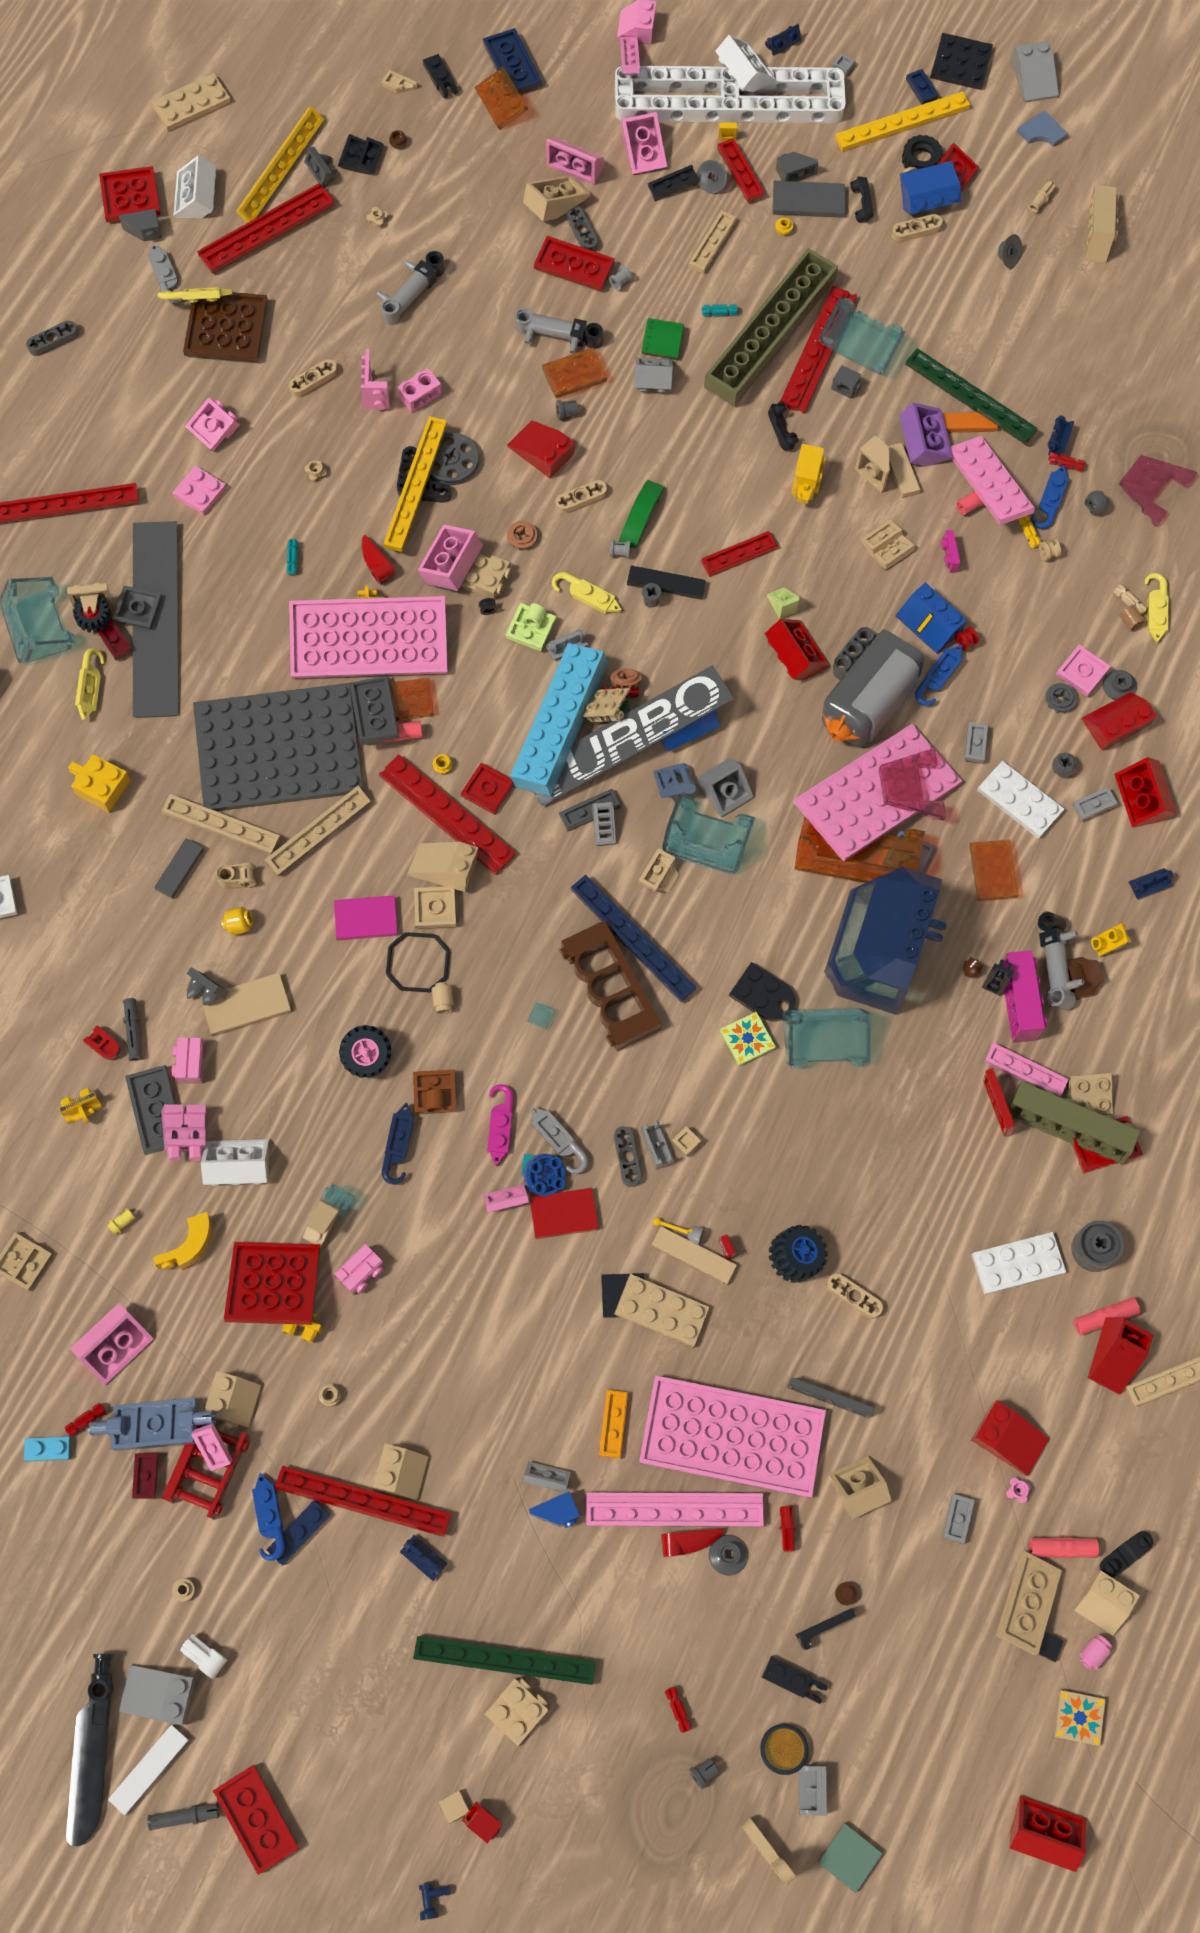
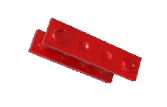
M198 1425L197 1429L207 1425ZM218 1431L224 1443L236 1447L232 1455L231 1464L224 1466L227 1469L222 1481L193 1470L192 1466H190L193 1457L196 1458L198 1456L203 1459L204 1457L196 1444L184 1445L161 1499L172 1504L175 1499H182L209 1510L206 1517L214 1520L215 1516H219L222 1511L223 1503L221 1501L242 1452L246 1453L250 1445L249 1435L242 1432L239 1439ZM189 1477L218 1489L213 1502L184 1491L183 1487H181L184 1478L187 1479Z

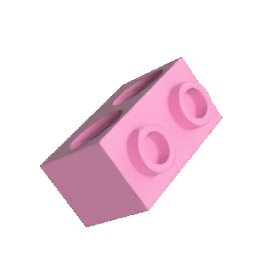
M428 368L418 372L413 378L402 382L397 387L399 399L411 413L442 394L441 383Z

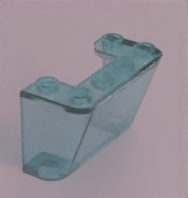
M839 298L818 341L827 348L865 368L883 375L905 331L897 324L888 325L886 328L881 321L876 319L873 321L867 318L868 315L866 313L854 311L855 306L852 300Z

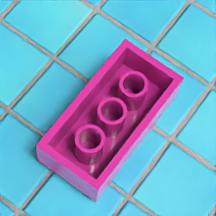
M1032 950L1008 952L1004 958L1003 967L1006 968L1008 963L1013 964L1010 970L1014 973L1004 989L1012 1043L1037 1041L1047 1027L1046 1016L1042 1013L1044 1001L1043 997L1039 995L1040 978L1036 976L1035 971L1037 969V959L1033 957Z

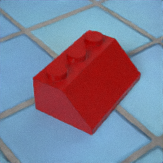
M779 619L764 633L768 639V644L774 648L778 654V659L785 665L788 675L794 680H805L830 666L801 620Z
M1129 692L1081 719L1103 751L1150 726L1157 715L1147 700Z
M1146 757L1114 774L1132 827L1158 823L1177 814L1159 760Z
M1020 1795L1010 1830L1009 1849L1077 1872L1086 1854V1818Z

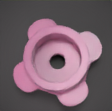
M1016 1477L1010 1479L1011 1485L1009 1490L1006 1491L1007 1497L1009 1499L1015 1498L1020 1503H1025L1028 1492L1031 1489L1030 1483L1019 1481Z

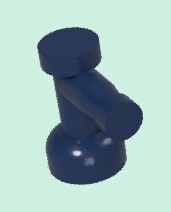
M432 1883L418 1885L419 1890L422 1892L424 1908L420 1912V1921L439 1918L438 1910L433 1908L432 1898L450 1895L449 1885L433 1888Z

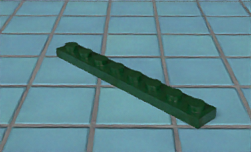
M917 348L906 360L905 365L1022 443L1026 444L1036 433V426Z
M417 1636L413 1657L414 1660L593 1685L596 1662Z

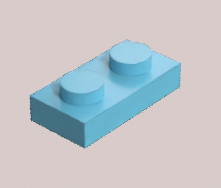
M71 1437L25 1438L24 1461L70 1460Z

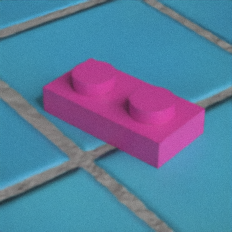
M946 530L944 537L941 538L942 550L945 549L946 554L944 562L945 566L949 568V573H956L960 566V559L954 531Z

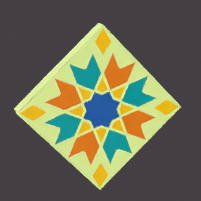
M757 1012L720 1029V1033L738 1066L775 1049V1045Z

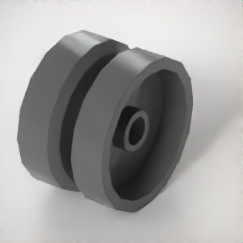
M1093 1221L1086 1224L1074 1236L1071 1243V1251L1075 1262L1090 1272H1101L1108 1269L1122 1256L1124 1250V1239L1120 1231L1113 1224L1106 1221Z

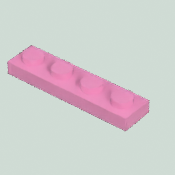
M620 37L622 73L626 75L640 73L638 37Z
M995 1043L992 1044L984 1060V1063L1023 1082H1031L1041 1090H1050L1058 1097H1061L1069 1080Z

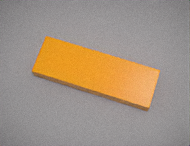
M606 1391L599 1456L621 1458L628 1392Z

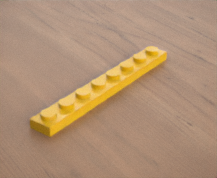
M962 91L836 133L835 140L843 152L969 110L970 103Z
M313 106L307 108L236 210V213L246 223L258 216L324 121L323 117Z
M428 417L383 543L384 548L403 552L445 433L447 420Z

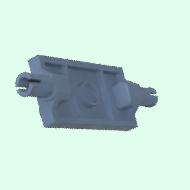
M196 1398L114 1405V1412L111 1418H108L106 1421H90L89 1427L93 1426V1428H88L91 1436L108 1434L112 1440L111 1449L114 1451L196 1444L191 1435L193 1430L197 1429L198 1425L215 1424L216 1419L212 1420V1418H216V1412L214 1410L198 1412L199 1400Z

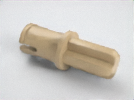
M1052 181L1047 182L1040 191L1036 192V197L1028 205L1031 212L1037 213L1042 205L1048 202L1049 196L1056 188Z

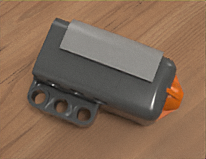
M868 627L860 628L834 659L833 675L840 681L826 697L822 713V722L827 728L830 737L838 742L848 741L857 747L863 746L867 742H872L916 687L917 679L922 673L923 654L917 648L887 630L883 629L880 633H877Z

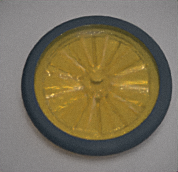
M778 1724L771 1727L764 1734L760 1745L763 1762L771 1771L780 1775H790L799 1771L808 1758L809 1749L804 1734L798 1728L789 1724Z

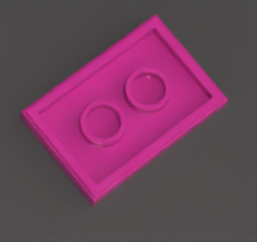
M395 895L334 900L337 940L398 936Z

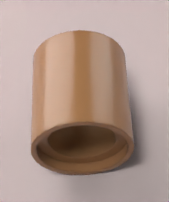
M1134 605L1127 607L1119 615L1130 631L1139 628L1145 622V619Z

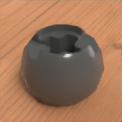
M1092 491L1085 499V506L1088 507L1091 514H1102L1109 505V500L1103 491Z
M1060 753L1053 759L1052 767L1058 776L1063 778L1069 777L1076 772L1077 761L1070 753Z

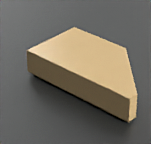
M389 70L381 81V87L397 94L417 89L418 82Z

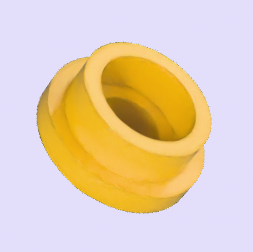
M788 218L778 219L775 223L777 233L782 236L788 235L793 230V222Z
M444 754L436 756L432 763L433 769L440 774L448 773L452 768L451 758ZM440 763H445L446 766H445V767H440L439 764H440Z

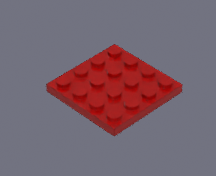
M234 1242L224 1322L312 1325L320 1244Z

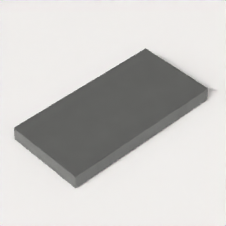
M773 181V214L844 217L845 184Z
M388 676L350 682L360 746L399 739Z
M166 1065L125 1076L144 1155L164 1150L161 1111L164 1104L176 1105Z

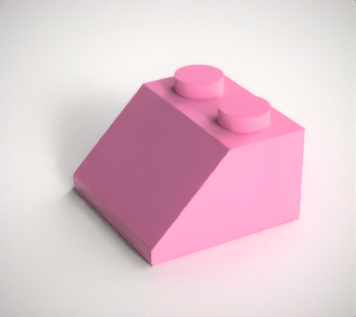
M637 0L622 9L617 40L620 41V37H638V43L651 44L656 16V1Z

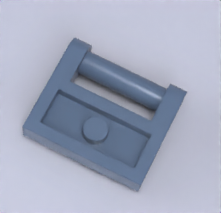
M686 763L653 771L661 798L673 797L684 792L692 794L696 790L694 782L690 779L689 767ZM679 774L682 777L683 783L678 784L675 775Z

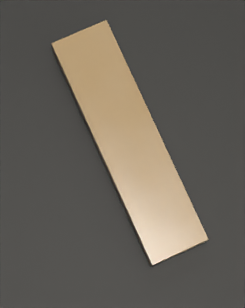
M722 210L720 211L688 263L689 268L705 274L737 222V217Z
M662 1226L651 1245L659 1251L726 1285L737 1266Z
M1200 1357L1126 1386L1125 1389L1133 1406H1139L1200 1381Z

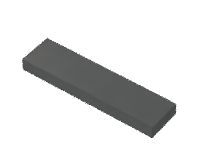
M791 1377L787 1386L788 1389L869 1418L874 1410V1407Z

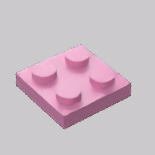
M194 466L172 493L173 497L205 515L227 487L225 483L199 467Z
M1079 644L1056 672V675L1085 696H1088L1111 666Z

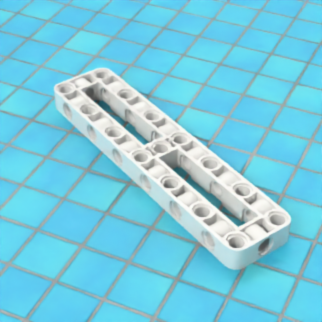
M620 66L615 71V116L621 121L625 118L657 112L659 122L838 123L843 119L846 104L844 73L839 68L767 67L776 79L775 82L753 92V94L788 92V94L823 93L825 96H739V92L750 91H743L737 86V80L729 75L727 67L640 66V73L626 75L622 73ZM634 91H648V93L680 91L683 93L718 92L720 95H633Z

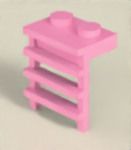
M366 349V355H362L363 365H361L363 408L376 410L390 409L388 383L372 381L370 349Z

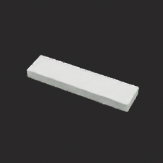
M171 1725L110 1796L108 1801L124 1816L127 1815L189 1739L174 1725Z

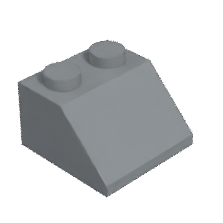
M636 358L634 387L640 391H648L649 388L656 389L658 392H667V389L671 390L673 360Z
M730 758L697 777L703 794L721 817L754 797L741 765Z

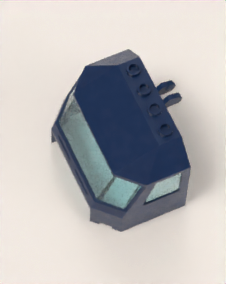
M902 866L850 890L824 970L827 978L830 979L834 986L833 989L837 996L895 1015L897 1014L909 989L925 938L936 942L943 940L941 934L928 931L929 927L946 930V923L937 919H931L940 892L942 879Z

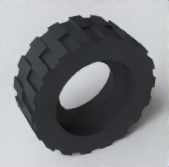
M913 136L904 145L902 154L904 168L915 167L920 169L936 165L942 158V146L932 136ZM916 150L927 151L931 154V158L928 161H920L914 157V152Z

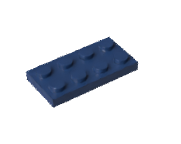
M516 28L483 38V44L509 96L542 86V80Z

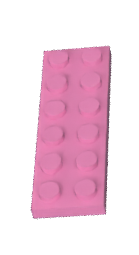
M982 436L950 446L953 462L999 525L1034 513V506Z

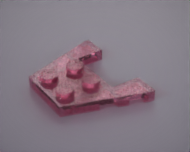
M1141 455L1122 478L1119 485L1134 502L1136 501L1140 505L1141 511L1148 515L1152 520L1151 523L1157 527L1166 516L1167 511L1153 503L1152 500L1170 478L1187 488L1196 477L1197 472Z
M929 749L880 765L879 775L884 804L907 811L909 809L920 812L921 815L928 816L929 814L937 817L938 820H945L944 801L923 800L918 769L936 768L938 763L935 749Z

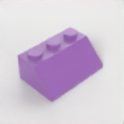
M912 403L899 414L910 463L927 466L953 458L941 409Z

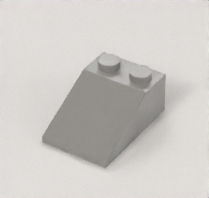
M1049 41L1015 46L1011 63L1024 103L1058 98L1054 56Z
M130 1665L119 1712L178 1725H186L197 1678Z

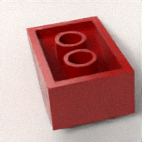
M533 420L507 444L508 448L548 478H551L574 455V441L559 430Z
M998 1400L991 1404L971 1438L972 1442L1026 1476L1031 1472L1049 1440L1048 1437L1018 1413Z

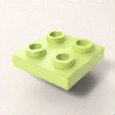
M520 603L506 633V639L542 652L556 621V616L546 613L545 608L538 604L532 603L530 606Z

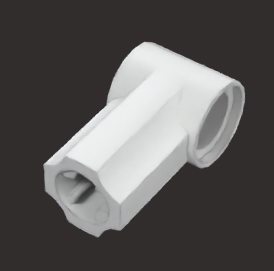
M193 1634L184 1642L180 1649L184 1655L198 1665V1668L212 1679L215 1678L228 1661L214 1648H209Z

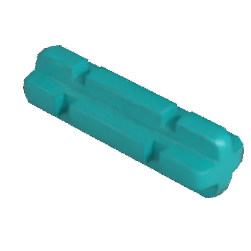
M727 304L702 305L703 316H710V314L712 316L737 315L738 312L736 304H730V306H727Z
M289 539L287 542L286 571L288 575H296L298 541L296 539Z

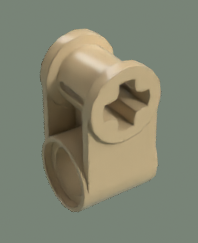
M252 863L222 865L216 871L218 883L224 889L252 888L256 886L253 873L255 865ZM223 875H231L229 879H222Z

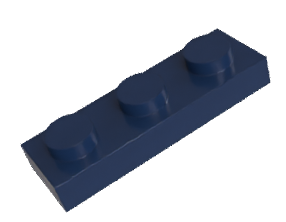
M315 1500L283 1532L285 1550L282 1556L277 1559L282 1566L330 1517ZM275 1541L266 1549L270 1554L276 1551Z

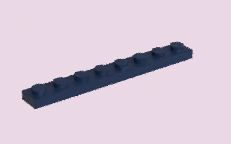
M586 874L571 886V891L601 921L605 920L610 931L681 1003L696 990V986Z

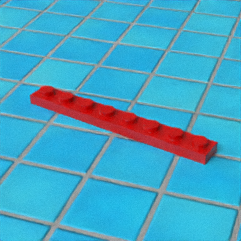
M131 483L0 502V523L139 503L137 484Z
M286 1466L281 1467L275 1484V1489L442 1537H445L451 1518V1513Z

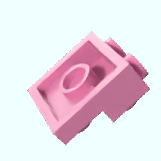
M208 398L185 427L214 452L225 437L229 439L240 424L237 422L238 417L231 411L227 413L224 410L226 406L218 399L214 402Z

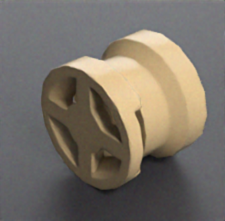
M1053 538L1049 542L1039 543V552L1042 559L1046 561L1052 556L1059 557L1061 555V547L1058 540Z

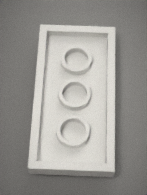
M1001 761L977 789L980 794L1038 839L1064 811L1063 807L1004 761Z
M1053 1232L971 1254L984 1295L1066 1273Z

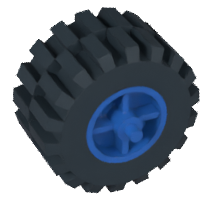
M802 1225L792 1226L779 1233L772 1240V1246L769 1247V1252L772 1255L769 1256V1261H773L772 1268L777 1269L776 1274L778 1276L783 1275V1280H791V1283L799 1281L800 1283L817 1275L824 1269L823 1266L827 1263L825 1257L828 1256V1251H825L827 1245L822 1242L821 1239L823 1237L821 1234L818 1236L814 1228L810 1230V1226L807 1225L803 1227Z

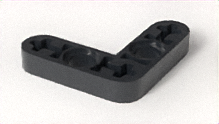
M413 446L406 447L402 452L397 480V493L399 496H401L407 479V475H404L403 471L411 468L417 448ZM410 454H413L414 456H412L410 463L408 460V456H410ZM427 481L425 487L429 489V492L423 494L421 498L422 501L445 503L451 499V488L446 483ZM442 490L445 491L444 495H440Z

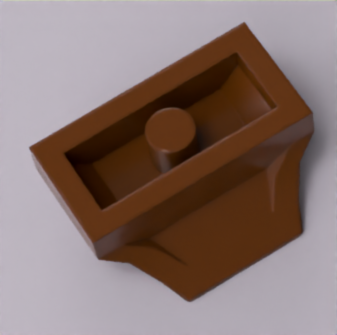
M1084 957L1067 960L1069 980H1084V985L1071 989L1075 994L1076 1000L1094 996L1097 987L1104 981L1098 961L1088 960Z

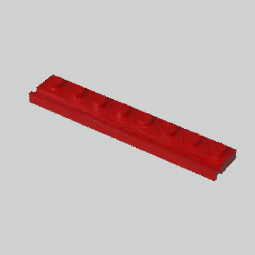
M318 183L198 250V256L201 257L203 263L213 274L335 205L334 200L325 188L323 189L321 183Z
M832 286L780 400L785 403V407L795 411H802L805 414L856 301L857 294L853 295L849 291Z
M399 754L379 773L380 778L456 842L478 847L477 860L495 875L515 857L516 852Z

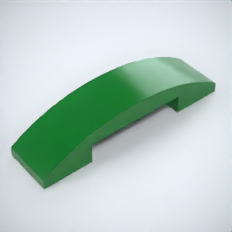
M650 480L645 482L628 515L619 542L630 541V547L637 548L643 536L644 528L656 503L659 502L665 486Z

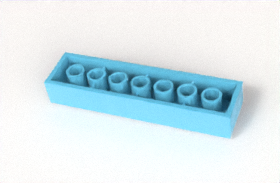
M572 643L567 644L510 777L515 787L552 796L572 745L585 719L581 715L597 691L607 668L608 661L604 651Z

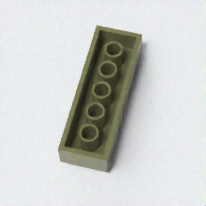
M1020 1082L1008 1106L1012 1119L1071 1144L1074 1143L1073 1138L1076 1137L1079 1147L1088 1151L1092 1150L1099 1153L1102 1157L1115 1160L1121 1165L1132 1154L1140 1130L1135 1129L1129 1123H1120L1110 1115L1096 1113L1091 1107H1082L1069 1098L1063 1099L1056 1096L1050 1090H1041L1031 1082Z

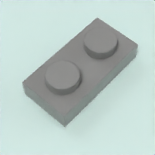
M968 723L964 761L984 763L988 733L987 724Z
M1106 787L1074 801L1072 806L1080 820L1084 821L1116 807L1118 803L1109 787Z
M528 1461L523 1482L566 1493L571 1472Z
M952 1494L942 1538L965 1544L975 1500Z

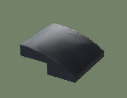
M349 134L338 167L362 174H374L384 144L369 137L365 141Z

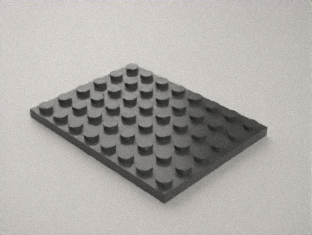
M350 683L193 702L203 807L214 811H225L342 796L348 794L356 786H359L363 791Z

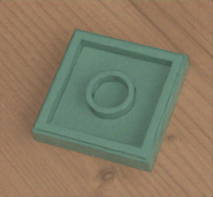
M844 1823L817 1863L856 1893L882 1853Z

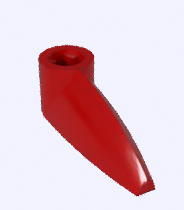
M364 535L362 537L363 557L372 576L380 584L394 575L395 570L380 550Z
M723 1528L661 1534L663 1557L681 1556L699 1551L720 1538L724 1532Z

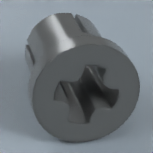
M576 400L556 401L558 419L578 415Z
M648 583L642 589L643 602L647 607H655L661 597V588L655 583Z
M710 1758L696 1768L692 1767L689 1769L690 1775L701 1790L706 1787V1783L719 1774L717 1767Z

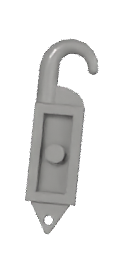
M152 244L150 254H148L149 261L161 290L170 291L178 284L177 277L165 249L162 250L155 244ZM174 299L167 301L171 303H180L181 301H183V299Z
M531 1106L532 1126L561 1157L570 1156L574 1153L580 1159L581 1165L578 1168L573 1169L567 1166L566 1170L573 1174L583 1172L588 1165V1157L548 1109L544 1111Z

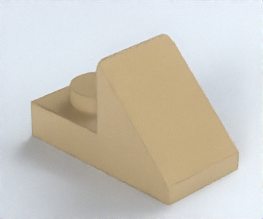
M320 1200L305 1223L307 1228L302 1238L313 1244H320V1248L324 1246L340 1209Z

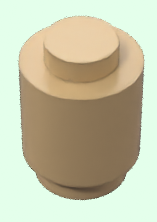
M446 982L436 983L435 987L432 988L433 1008L436 1009L438 1014L452 1012V1007L454 1006L452 986Z

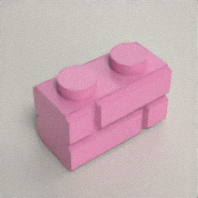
M177 1038V1044L173 1045V1056L176 1057V1064H172V1077H175L177 1083H203L205 1051L203 1038Z
M364 1244L334 1275L354 1295L356 1292L361 1293L368 1284L366 1282L371 1277L376 1278L381 1274L384 1263Z

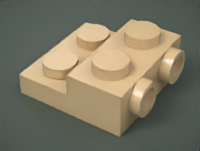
M478 554L460 587L486 598L495 599L497 594L500 595L503 590L504 580L510 577L512 571L510 562L493 555L489 558Z
M522 1678L519 1681L514 1679L485 1713L517 1746L548 1712L546 1708L548 1703L539 1694L534 1697L529 1692L531 1687Z

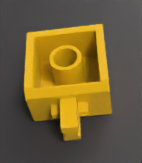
M806 444L801 445L791 491L793 496L797 497V502L808 504L809 500H813L814 493L818 494L826 456H823L824 448Z
M94 754L83 766L72 762L68 767L69 772L76 776L75 781L71 785L74 793L108 813L111 812L131 782L125 770Z

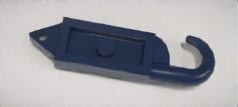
M407 1103L397 1113H393L381 1170L383 1179L392 1185L401 1183L406 1176V1173L403 1172L399 1178L393 1179L389 1173L391 1164L402 1163L407 1156L414 1117L411 1115Z

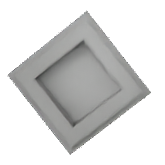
M840 53L831 68L841 69L846 77L855 66L856 61Z

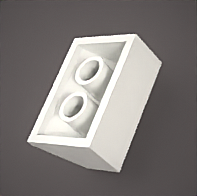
M728 35L715 51L719 56L718 60L729 69L727 72L737 80V86L743 91L747 90L753 93L774 83L776 80L751 45L744 40Z
M198 155L177 171L173 214L175 218H203L213 211L216 179L215 164Z
M269 1139L205 1142L206 1145L201 1159L203 1185L267 1183L269 1173Z

